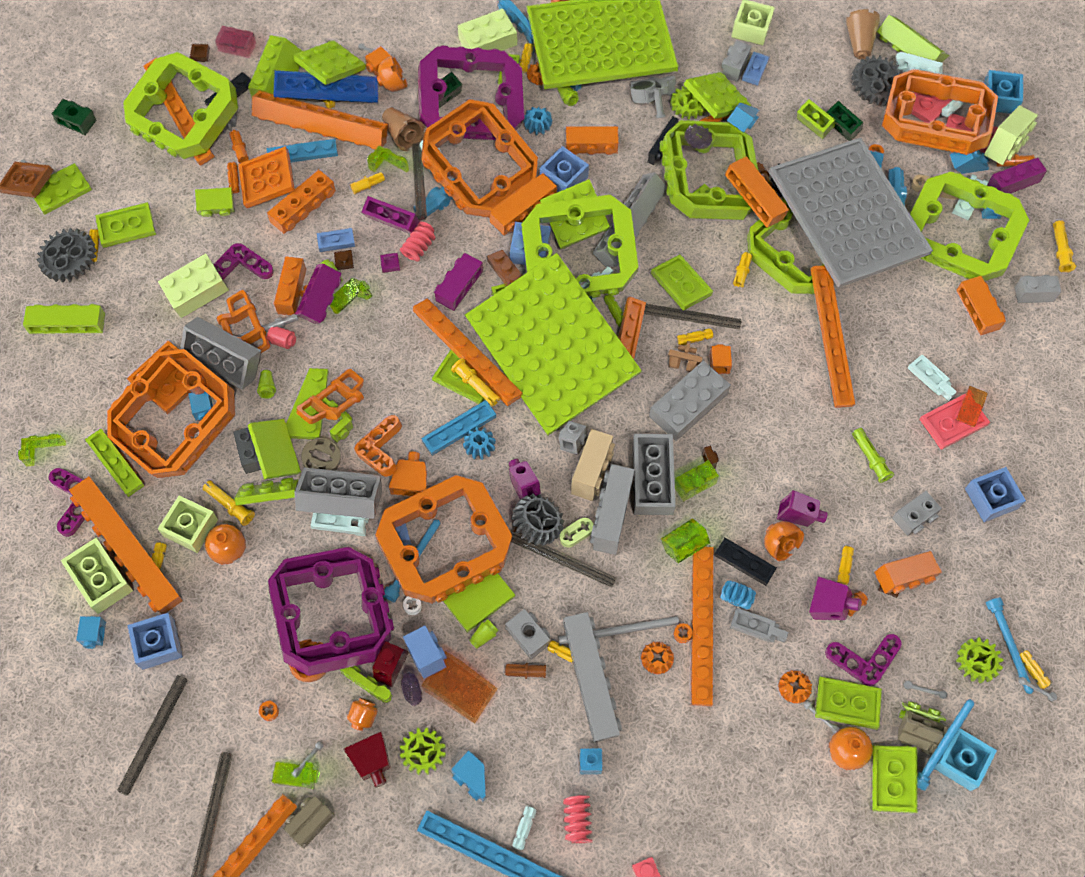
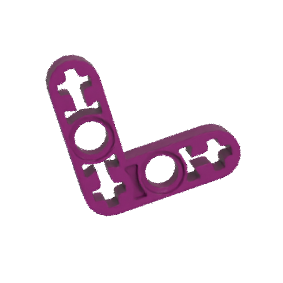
M241 243L233 244L213 264L216 270L219 268L220 271L218 273L223 280L239 264L261 279H269L274 274L273 267L268 261ZM241 250L244 257L240 253H235V251ZM254 258L257 260L253 265L247 264L249 259ZM224 262H231V265L229 267H222V264ZM261 265V267L265 270L268 268L269 272L262 273V270L259 266Z
M55 468L49 474V481L55 487L72 495L69 491L71 484L82 481L79 477L61 468ZM62 476L66 482L64 483L60 479L56 480L55 477ZM73 502L57 523L58 532L65 537L75 534L85 520L82 514L74 515V511L78 507ZM71 516L72 518H74L76 522L71 520L69 517ZM70 525L71 528L68 530L64 529L63 526Z
M895 634L887 635L868 662L838 642L830 643L825 650V655L829 661L864 685L874 686L879 682L900 650L902 642ZM893 640L895 642L894 646L889 652L884 651L889 645L887 641ZM835 648L839 649V650H838V654H839V655L833 656L831 649H833V650H834ZM845 654H847L848 656L843 660L842 663L840 660ZM877 655L885 657V665L876 663L875 658ZM854 659L858 664L857 669H850L847 661ZM873 668L877 669V671L873 675L874 679H871L869 681L867 679V674H869Z

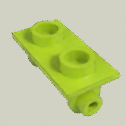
M909 701L908 704L902 702L905 711L901 710L899 718L902 721L906 711L938 723L941 720L946 721V718L941 715L942 712L933 708L925 710L921 708L920 704Z

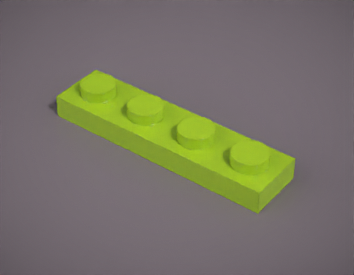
M99 429L85 439L127 497H130L144 487V484L102 429Z

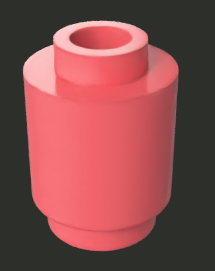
M276 326L271 327L267 333V339L273 345L290 349L296 343V336L293 331Z

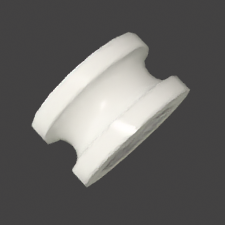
M406 597L403 602V608L407 614L416 615L421 611L422 604L418 599ZM416 601L417 608L414 609L413 607V610H410L408 603Z

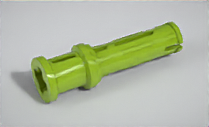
M863 428L856 429L852 436L870 462V469L874 470L878 476L879 483L888 481L895 475L894 472L889 470L885 463V458L880 457Z

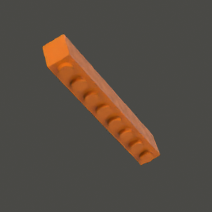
M260 90L252 96V116L258 117L260 120L274 121L276 124L289 125L291 128L304 129L310 133L316 132L325 137H335L340 141L354 142L356 145L369 146L375 150L381 149L387 143V123L290 98L274 97V94Z
M90 476L69 489L73 495L70 497L71 501L76 507H82L84 511L81 514L87 522L91 520L94 523V526L91 528L98 537L102 535L105 538L103 544L108 551L114 550L117 554L114 559L120 567L126 566L128 569L125 572L132 582L136 580L140 585L137 587V590L143 598L145 596L149 597L151 601L148 604L155 613L159 611L162 615L181 603L183 600Z

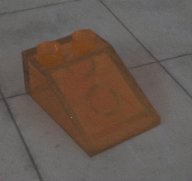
M444 651L447 657L444 659L446 668L428 676L421 685L422 689L475 724L498 688L464 662Z

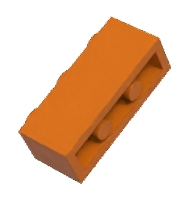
M566 126V149L574 155L579 153H588L590 155L596 153L608 155L618 153V126Z
M285 256L274 300L277 314L293 315L297 311L300 299L299 291L302 290L306 274L303 258Z
M982 276L962 281L957 288V292L979 334L984 335L1000 330L1006 322L1005 315L1000 311L995 297L990 293L988 284L983 280Z
M929 551L886 563L874 573L885 594L890 592L897 594L904 591L907 587L914 589L920 586L921 583H925V585L936 581L935 577L941 574L942 571L932 552Z

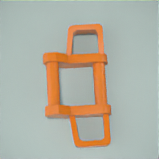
M241 290L227 298L226 301L230 313L217 316L218 324L222 326L224 331L233 335L229 324H235L249 316L254 330L237 338L248 344H252L262 338L263 344L257 348L261 350V353L268 350L270 344L264 327H261L255 313L256 308L248 294ZM244 297L247 304L235 311L234 303Z
M348 369L337 379H334L331 385L316 396H311L308 400L297 406L296 413L309 424H314L324 418L337 420L344 411L364 399L363 394L359 391L363 386L364 379L352 369ZM348 377L357 382L352 390L343 383ZM334 391H337L347 399L337 408L328 407L322 402L324 398ZM311 406L319 413L310 416L303 410Z

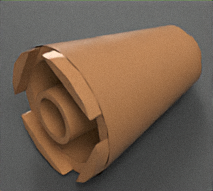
M861 9L851 12L850 16L846 17L853 53L860 60H864L872 53L880 22V14L877 11L870 13L869 9Z
M393 107L384 111L382 120L388 124V131L395 145L402 151H409L408 149L412 146L414 149L418 147L424 137V124L420 120Z

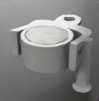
M667 76L661 79L652 77L631 81L632 101L635 103H650L655 100L656 118L665 117L661 96L676 93L675 76Z

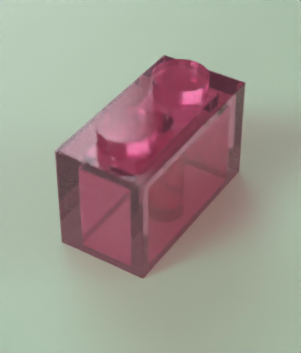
M222 25L215 43L220 52L250 58L255 48L256 40L253 32Z

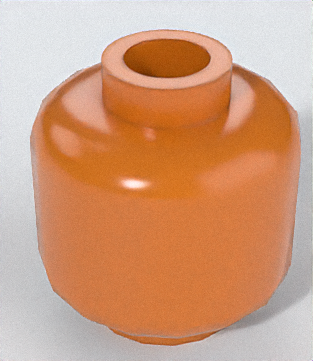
M364 698L353 701L347 715V720L352 723V728L363 731L364 728L372 727L378 712L375 703Z

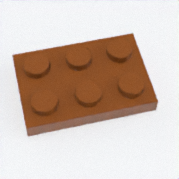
M15 161L0 182V193L36 198L44 184L50 179L54 170L49 165Z

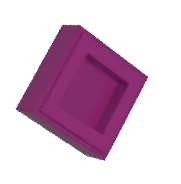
M398 253L380 255L382 273L400 271Z

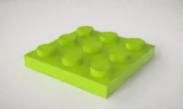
M334 40L294 54V61L325 85L361 72L366 67L363 61Z
M721 72L689 78L683 84L714 119L731 115L739 103L752 106L747 101V98Z
M590 179L545 197L540 202L548 203L595 197L597 195ZM574 211L571 213V216L578 217L580 213ZM605 215L586 217L583 223L578 226L571 225L568 220L549 222L560 250L610 229Z

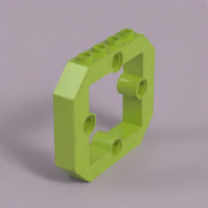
M179 52L156 58L123 101L125 122L133 134L136 136L142 135V138L147 142H154L159 149L164 150L165 148L173 157L179 156L182 159L206 153L238 110L236 88L228 78ZM177 72L188 77L189 81L198 91L210 89L217 93L206 109L200 108L195 111L193 115L195 125L184 139L168 131L162 123H153L144 118L153 104L160 105L166 100L167 95L164 90Z
M680 120L666 133L663 141L660 142V151L663 153L662 165L665 166L664 179L667 181V195H669L670 203L689 218L744 220L753 210L741 195L726 194L720 187L711 188L708 194L689 193L685 171L688 163L683 158L681 145L694 146L700 153H708L711 147L734 148L736 161L747 156L758 170L752 137L731 123Z
M947 172L927 179L910 213L921 233L926 223H935L939 219L942 212V204L937 200L941 192L967 201L973 208H990L994 210V213L1009 218L1005 228H996L988 241L989 247L994 250L988 263L962 253V248L957 243H949L944 246L928 238L925 239L933 251L930 255L920 259L967 279L982 276L983 280L987 281L1003 276L1029 222L1020 199L1010 193L1001 192L995 187L986 186L977 180L966 178L960 173Z
M612 195L537 204L521 224L527 272L553 255L551 246L542 243L540 223L568 220L571 225L578 226L583 223L586 217L612 214L615 234L609 237L607 249L611 255L618 256L620 273L592 277L588 274H582L576 280L579 284L582 282L590 284L588 288L583 290L592 298L600 297L601 294H608L609 296L618 295L637 274L639 267L631 209ZM578 211L580 216L572 217L571 213ZM619 242L621 247L614 248L612 243ZM546 251L549 254L547 257L542 258L539 256V253Z
M783 198L782 201L786 204L789 211L782 221L766 228L759 219L749 228L747 235L748 253L752 254L751 260L791 294H815L812 276L808 277L793 264L795 260L794 255L787 250L778 252L764 240L775 229L781 231L789 226L793 212Z

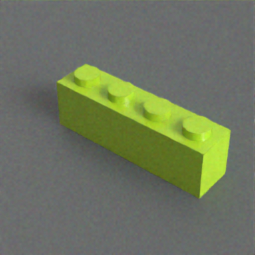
M36 304L26 306L23 326L29 334L103 333L105 312L100 305L72 304L70 306L58 304L42 306Z

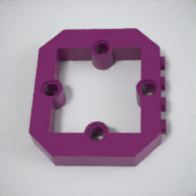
M442 45L436 46L420 61L418 67L419 120L427 128L442 118L439 117V101L444 98L447 86L444 80L438 78V67L462 69L468 73L475 70L501 71L502 84L499 85L496 91L495 101L503 106L504 117L515 130L522 125L524 120L522 67L505 51H499L498 49L485 50L482 48H455ZM481 119L474 122L476 126L470 125L466 128L463 138L496 140L495 136ZM453 130L455 134H460L458 131Z
M350 547L287 558L282 561L268 579V591L283 661L286 664L311 676L376 661L384 642H389L391 639V631H394V624L392 618L388 619L389 605L387 601L383 600L385 592L383 584H379L378 581L380 578L379 568L374 566L371 558ZM357 573L362 592L361 608L368 615L372 634L350 638L346 632L337 631L330 636L329 643L300 649L296 630L301 625L300 609L297 605L290 604L286 587L313 582L318 588H327L332 584L334 577ZM336 644H344V646L338 647Z

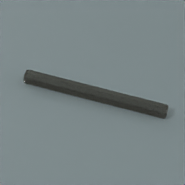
M417 142L412 144L416 216L421 221L427 218L424 168L421 160L422 150L419 145L420 143Z
M646 304L644 311L646 315L732 329H740L742 322L739 318L690 310L683 311L682 309Z
M510 530L512 543L606 586H614L616 577L546 545L542 546L539 544L535 546L533 541L528 543L527 538L521 539V534Z
M176 676L117 789L119 793L126 796L130 794L188 682L183 676Z
M221 752L191 877L205 876L233 757L231 753Z

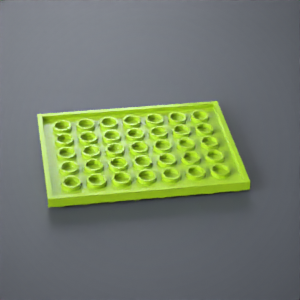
M568 0L527 6V14L544 89L678 71L676 56L660 0Z
M555 253L465 314V317L507 378L522 392L521 398L548 436L642 373L640 367L558 253Z

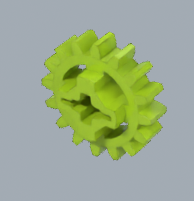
M682 86L681 90L677 88L676 93L672 94V111L676 110L675 115L681 114L682 119L687 116L688 120H690L691 116L697 119V115L702 116L703 112H706L702 104L684 86Z
M978 637L974 642L971 638L967 643L964 642L960 646L962 649L957 651V654L961 656L956 659V662L961 663L958 669H964L965 673L963 676L970 675L972 682L978 679L979 683H983L985 680L990 682L999 675L997 671L1003 669L999 664L1004 659L998 658L1001 651L994 650L996 644L988 645V639L981 642V638ZM976 659H985L983 662H982V661H976V662H974Z
M417 728L416 734L410 731V738H403L406 745L400 746V749L404 751V753L400 754V758L406 759L403 765L405 767L410 765L409 771L411 773L417 769L418 775L422 771L429 775V769L432 768L436 772L435 765L443 764L440 757H446V753L441 750L445 749L446 746L445 744H439L443 739L441 736L436 738L437 733L435 730L430 734L428 728H425L424 732ZM424 738L432 740L435 744H429L424 740ZM416 740L415 746L410 748L411 744ZM421 747H424L425 750H427L425 751L424 756H421V754L419 753L421 751ZM436 754L434 760L429 763L431 756ZM411 759H418L421 761V765L415 764Z

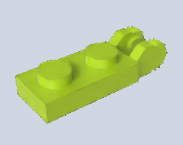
M353 666L339 669L342 675L384 703L391 701L393 697L392 693H390L391 691L384 685L377 686L378 682L371 676L364 677L361 675V670L358 667Z

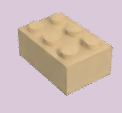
M593 429L590 430L572 478V495L593 501L595 496H599L606 470L608 471L609 462L611 463L614 455L615 444L613 443L612 435Z

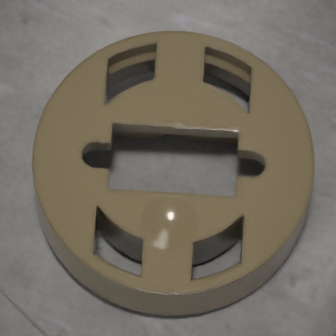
M313 439L302 450L301 458L304 468H309L307 465L310 462L311 468L336 471L340 465L341 454L339 447L330 439ZM317 450L330 455L332 461H327L326 463L312 457L310 451L314 452Z

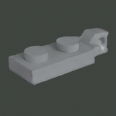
M736 608L730 626L731 629L772 643L775 640L785 643L789 633L779 629L780 625L776 624V621L740 608Z

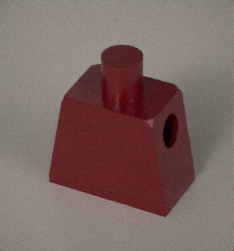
M385 641L373 665V679L393 688L409 652Z
M381 731L343 748L363 781L371 778L375 788L387 783L383 772L390 769L391 766L385 739Z

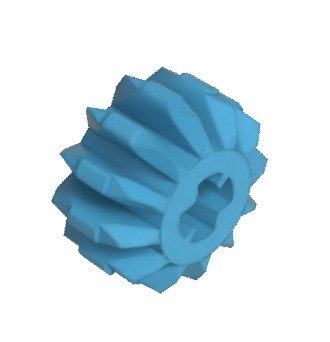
M540 106L536 109L532 107L524 115V127L526 130H529L530 134L535 132L537 136L541 132L544 135L545 131H549L552 125L551 113L547 112L546 107L543 109Z
M476 427V432L469 430V436H464L465 443H463V447L467 449V455L472 454L474 460L477 456H480V459L483 460L484 454L490 457V451H495L494 444H496V440L492 438V432L487 433L485 427L482 431H479V428Z
M726 581L722 588L721 599L736 607L747 610L751 608L755 601L756 592L740 583Z

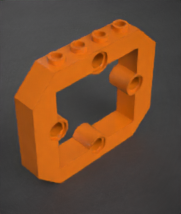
M912 69L894 76L882 126L896 141L968 155L988 146L993 130L998 96L980 81ZM913 92L936 96L940 100L951 99L974 104L969 107L964 121L966 127L972 129V132L946 127V124L939 120L925 123L903 118V116L910 115L913 111L916 95Z
M469 99L426 128L423 137L421 160L424 167L433 173L434 179L442 184L446 194L455 200L456 206L460 210H463L465 214L490 218L492 210L536 178L538 157L493 103ZM479 119L495 136L496 149L500 152H508L521 168L520 171L510 178L505 175L496 176L490 188L491 192L481 199L475 195L461 178L460 170L452 167L438 149L447 141L452 144L460 143L464 138L466 128ZM453 130L458 131L460 134H455ZM502 139H506L508 143L503 142ZM448 176H452L455 180H450ZM497 185H502L504 189L499 188Z
M185 349L158 352L156 356L150 359L149 364L137 374L136 379L124 389L123 394L111 404L110 409L107 411L108 438L148 473L157 478L185 475L235 416L234 389ZM177 368L185 374L182 380L185 388L197 395L206 392L217 402L198 424L191 423L186 426L184 430L185 440L166 460L155 450L158 442L153 435L144 430L134 432L127 424L146 402L154 399L156 390L173 370ZM199 432L198 437L194 438V435Z
M458 475L386 508L375 534L377 543L404 595L428 603L436 601L440 603L446 600L448 595L454 592L458 594L464 591L466 586L472 583L474 585L484 580V577L490 574L493 576L500 573L502 568H504L512 544V534L484 484ZM464 495L473 511L471 516L472 531L477 535H486L493 550L468 562H458L452 570L423 583L416 570L420 562L418 550L412 545L404 546L395 528L418 517L425 520L433 519L437 514V508ZM431 505L432 508L425 510L423 509V506ZM478 520H483L486 522L484 525L476 524ZM407 555L414 556L411 561L404 559ZM461 571H467L469 573L466 577H461L458 575Z

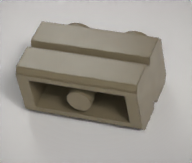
M906 711L903 721H901L898 728V740L906 746H916L924 753L931 755L948 731V726Z
M315 795L312 798H306L300 805L302 809L296 815L294 813L286 819V826L283 828L303 849L335 816Z

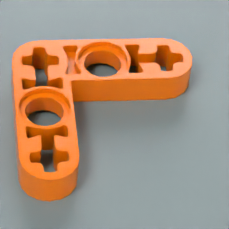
M395 415L386 417L362 438L354 448L362 461L384 477L393 475L396 472L397 466L393 459L381 451L380 448L401 430L402 424L399 418ZM382 434L381 438L374 440L377 435ZM379 455L377 460L371 461L374 456Z

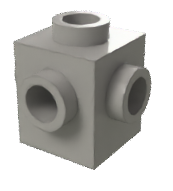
M569 421L565 428H562L560 431V449L578 455L583 446H585L589 436L586 426Z

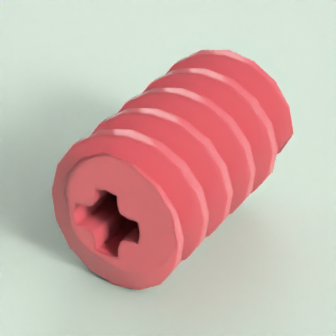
M420 221L418 226L414 228V232L403 243L400 252L411 260L420 261L419 256H423V251H427V246L432 244L431 240L434 241L436 239L433 234L435 232L434 228L430 224Z
M571 796L563 800V804L569 806L564 808V813L569 814V816L564 818V822L569 823V825L565 826V831L570 832V834L565 836V840L571 843L593 842L592 839L586 838L587 835L592 833L591 830L586 829V826L591 825L592 822L585 820L586 817L591 815L590 812L585 811V808L590 807L591 804L584 802V800L590 798V796Z

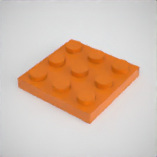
M286 146L238 164L243 205L247 209L295 191L289 150Z
M167 341L134 371L127 380L132 383L136 379L137 374L149 364L150 359L156 356L158 352L179 349L170 341ZM177 368L156 390V396L151 400L167 415L191 393L182 383L185 374Z

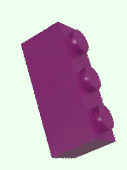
M1037 157L993 174L987 186H992L1001 192L1011 194L1040 183L1047 169Z
M370 196L367 197L361 211L367 218L408 234L414 232V228L421 221L415 213Z
M464 252L461 258H457L452 270L446 273L444 281L436 286L434 290L436 302L455 311L482 274L483 262Z
M323 263L317 264L295 315L314 324L323 322L327 315L326 309L334 299L333 293L341 283L340 277L342 273Z

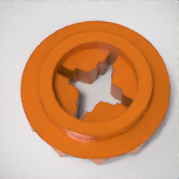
M536 61L534 65L530 64V68L527 69V78L533 84L543 85L541 74L538 73V70H540L539 64Z
M652 642L643 649L641 661L644 668L650 673L664 674L671 669L674 663V653L670 646L665 645L663 642ZM664 652L661 657L662 662L657 660L656 662L654 661L653 663H651L654 659L653 653H656L658 655Z
M791 670L784 673L780 678L779 691L785 700L798 704L809 698L812 693V683L809 677L801 671ZM797 679H799L798 686L801 687V689H798L793 694V686H791L790 683L794 684V682Z

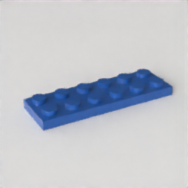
M275 70L274 97L378 103L377 76L350 75L325 85L309 72Z

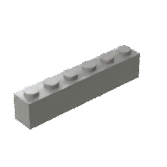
M655 172L644 174L624 203L625 206L631 209L635 238L639 235L640 229L647 222L651 212L655 210L657 202L663 197V193L667 188ZM613 222L610 225V229L606 231L593 251V254L605 267L619 265L618 256L611 255L607 249L609 237L615 234ZM614 242L612 243V246L614 248L621 247V243Z
M588 612L564 617L563 625L593 743L618 737L622 727L619 718H615L614 710H616V703L614 698H610L608 690L611 689L609 678L604 676L603 669H606L604 658L599 657L598 649H600V642L598 637H594L592 629H595L593 617H589Z

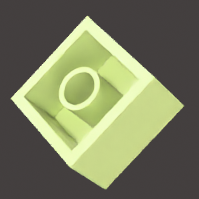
M742 0L734 23L732 38L764 45L775 7Z
M178 496L158 527V530L163 537L198 553L205 542L208 532L215 526L218 518L213 511L182 496Z

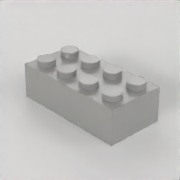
M196 317L184 326L180 349H185L219 378L242 390L255 380L261 353L260 349L199 317Z
M702 361L650 408L649 417L667 434H673V439L677 441L728 395L731 384L705 361Z
M634 434L632 443L633 469H635L633 475L634 515H673L675 510L673 434Z
M611 464L610 471L606 470L599 499L600 502L596 511L595 524H593L590 543L594 544L593 550L616 555L635 469Z
M303 468L295 490L296 511L375 519L382 494L381 475Z

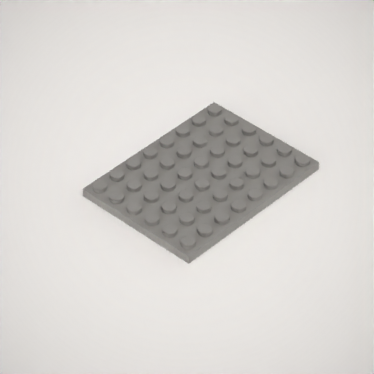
M862 138L770 168L769 173L838 288L932 253V248Z

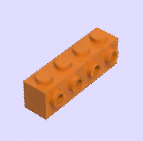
M746 156L729 165L725 176L766 228L782 221L789 209Z
M317 170L299 185L295 191H292L267 212L270 223L283 234L293 230L299 221L306 219L312 210L319 208L324 200L334 195L336 191L334 181L322 171Z
M542 173L490 212V223L504 236L509 232H513L515 222L522 223L534 207L541 203V199L557 193V186Z

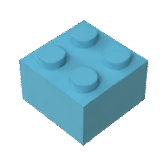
M960 728L934 769L969 791H973L980 786L997 750Z

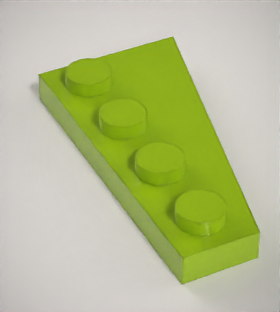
M309 368L286 423L290 439L313 440L321 438L323 419L314 424H309L296 413L297 406L308 400V398L313 395L316 396L327 388L328 369ZM311 406L303 410L310 416L319 413Z

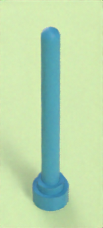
M438 519L432 522L417 545L416 549L418 550L419 557L440 526ZM411 555L408 561H411L414 556ZM397 579L392 585L384 589L385 595L383 597L393 603L400 596V585Z
M999 597L987 601V608L989 611L991 610L992 614H995L1019 677H1025L1030 682L1002 612L1004 610L1002 598ZM1023 685L1027 694L1033 693L1034 689Z
M968 699L922 772H918L917 784L919 789L927 790L931 779L929 776L974 707L975 703L973 700Z

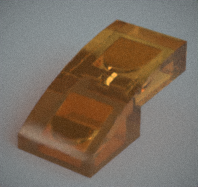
M969 386L956 421L975 427L988 393Z

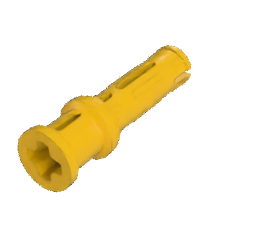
M1059 220L1052 225L1058 248L1056 253L1060 263L1058 268L1060 272H1071L1076 268V264L1072 259L1073 251L1069 248L1065 222Z
M463 358L455 362L451 371L457 373L464 383L470 384L492 407L500 401V397L477 376L476 370L471 369Z
M211 480L206 482L209 487L206 484L203 485V491L207 492L228 509V514L240 520L242 526L248 525L255 516L254 511L248 510L243 505H236L235 500Z

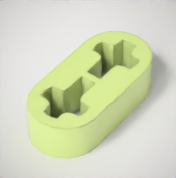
M588 518L577 520L560 533V543L567 548L575 546L591 535L593 522ZM581 524H584L585 526L589 525L588 531L583 529L580 532H578V530L581 529ZM575 533V535L572 536L571 542L569 540H564L565 534L571 536Z

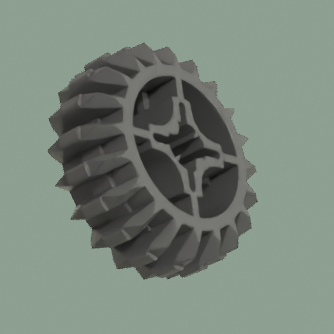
M532 494L518 501L513 509L511 519L514 521L513 527H517L516 533L522 534L521 539L527 538L528 543L533 541L535 546L539 544L544 546L547 543H552L563 531L564 527L562 525L564 520L561 519L563 513L558 512L560 507H555L554 501L549 502L548 497L543 499L541 494L537 496Z

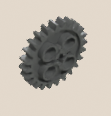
M874 55L871 59L867 56L865 60L861 59L856 64L852 72L853 76L851 77V80H853L852 86H856L854 91H860L859 97L865 96L864 101L870 99V104L875 101L877 106L880 102L885 106L888 102L894 76L902 74L903 70L897 69L899 67L898 64L893 65L894 60L888 62V57L882 60L881 55H879L878 59Z
M69 228L68 232H66L65 229H62L61 234L56 231L55 237L49 235L50 240H44L46 245L40 246L42 251L37 252L40 256L37 261L40 263L38 267L41 269V272L50 280L53 279L55 282L60 280L64 283L65 279L71 282L72 277L78 279L79 273L85 275L84 269L90 270L88 264H94L91 259L96 258L94 254L97 251L94 247L95 243L84 231L80 232L79 229L74 231L72 228Z

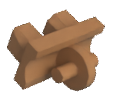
M687 341L686 346L680 344L678 346V350L685 351V353L669 350V367L679 369L680 361H687L686 371L691 372L702 362L703 357L688 354L689 352L696 354L697 348L690 347L691 342Z

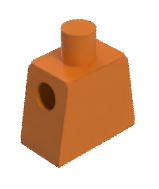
M412 451L408 454V460H398L396 472L393 474L389 484L390 494L413 496L427 489V467L425 462L419 461L420 453Z

